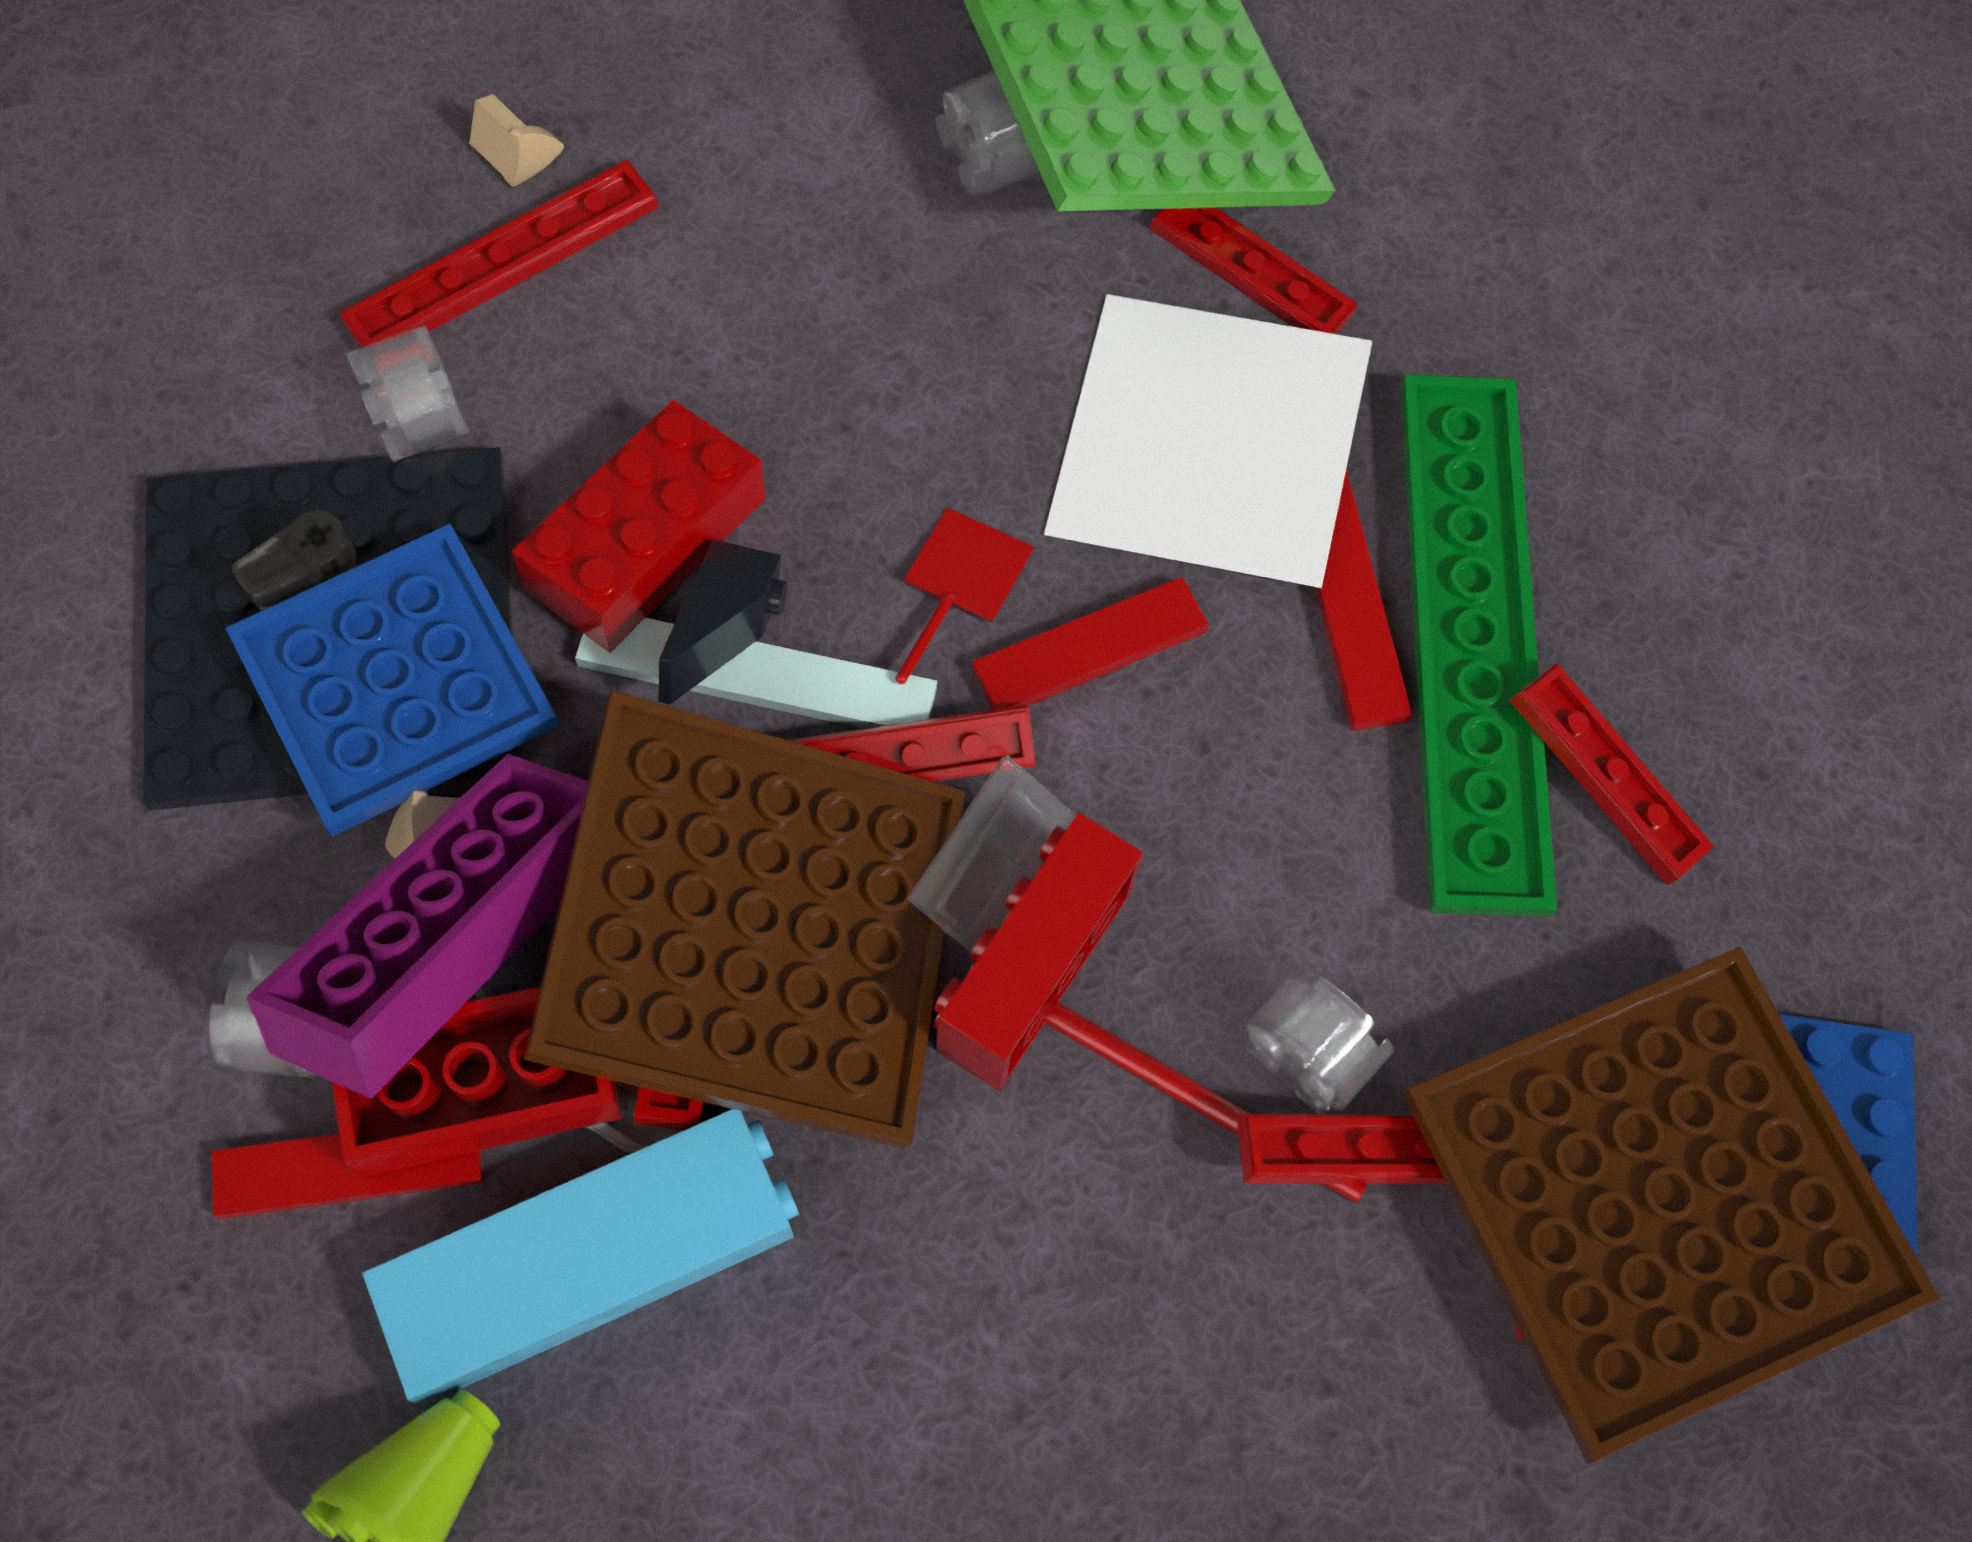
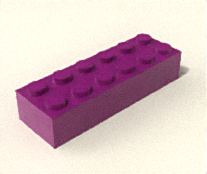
M507 754L246 996L268 1053L372 1099L558 909L588 781Z

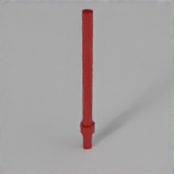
M1048 997L1047 1001L1051 1004L1044 1016L1045 1024L1238 1135L1237 1120L1244 1114H1251L1250 1112ZM1323 1184L1354 1203L1359 1201L1367 1184Z

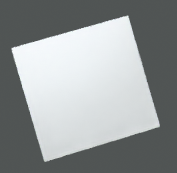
M1107 294L1044 535L1322 588L1372 341Z

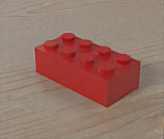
M673 399L512 550L523 590L581 633H584L607 652L611 653L644 618H647L702 563L712 539L723 542L766 500L762 459Z
M1079 812L1067 830L1058 825L1052 831L1040 851L1039 858L1043 862L1033 880L1023 875L1011 891L1005 903V908L1009 912L1001 927L997 930L989 925L978 939L970 954V958L974 960V963L964 981L956 977L952 978L937 1000L934 1010L939 1012L933 1025L937 1029L936 1051L1000 1092L1045 1024L1044 1016L1051 1004L1047 1001L1048 997L1056 1002L1061 1000L1131 894L1144 852Z
M540 987L466 1002L372 1099L332 1082L343 1161L360 1177L622 1119L616 1084L613 1080L524 1060Z

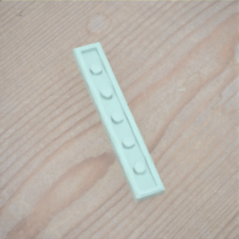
M644 618L611 653L607 652L583 633L575 657L577 666L659 684V657L674 624ZM755 642L689 691L865 729L930 719L937 691V680L910 675L907 682L900 685L895 680L898 673L895 671Z

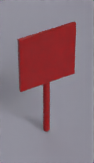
M947 507L904 578L905 583L940 598L941 601L895 677L896 682L900 685L907 682L952 604L989 622H993L1021 574L1034 547Z

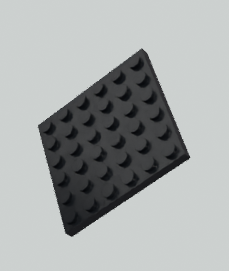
M500 447L146 478L143 803L149 810L309 794L226 627L451 524L513 636L504 467ZM519 746L450 780L484 777L507 754L520 758Z

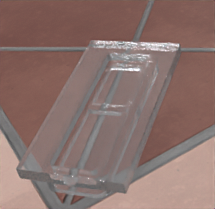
M1008 755L1004 756L907 899L971 953L978 939L989 925L997 930L1001 927L1009 912L1005 908V903L1020 878L1026 875L1033 880L1043 862L1039 858L1040 851L1052 831L1058 825L1067 830L1076 815Z

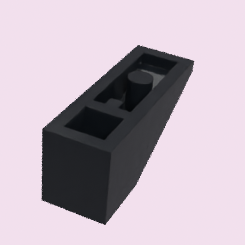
M712 539L659 657L658 702L672 704L763 637L771 614L780 616L786 601L788 582L779 579L781 555Z

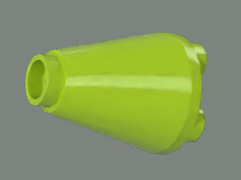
M459 1390L451 1400H440L322 1482L311 1494L312 1500L302 1510V1514L318 1531L330 1539H334L339 1534L347 1542H445L494 1444L491 1436L500 1427V1422L495 1414L478 1398L465 1390Z

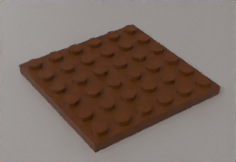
M612 690L604 710L524 1060L901 1149L908 1147L913 1141L966 791Z
M1741 946L1414 1085L1402 1094L1587 1464L1600 1460L1940 1300L1939 1295Z

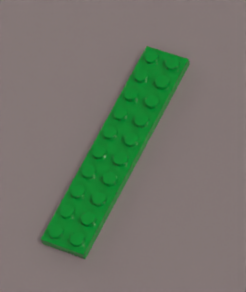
M1405 375L1400 391L1430 913L1551 917L1557 910L1544 741L1510 702L1513 697L1539 677L1516 379Z

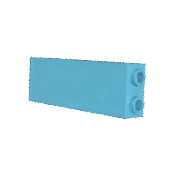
M732 1109L363 1272L365 1283L407 1400L422 1407L794 1238L788 1220L798 1216L799 1212L784 1178L775 1183H772L762 1160L773 1156V1152L759 1120L746 1124L742 1112Z

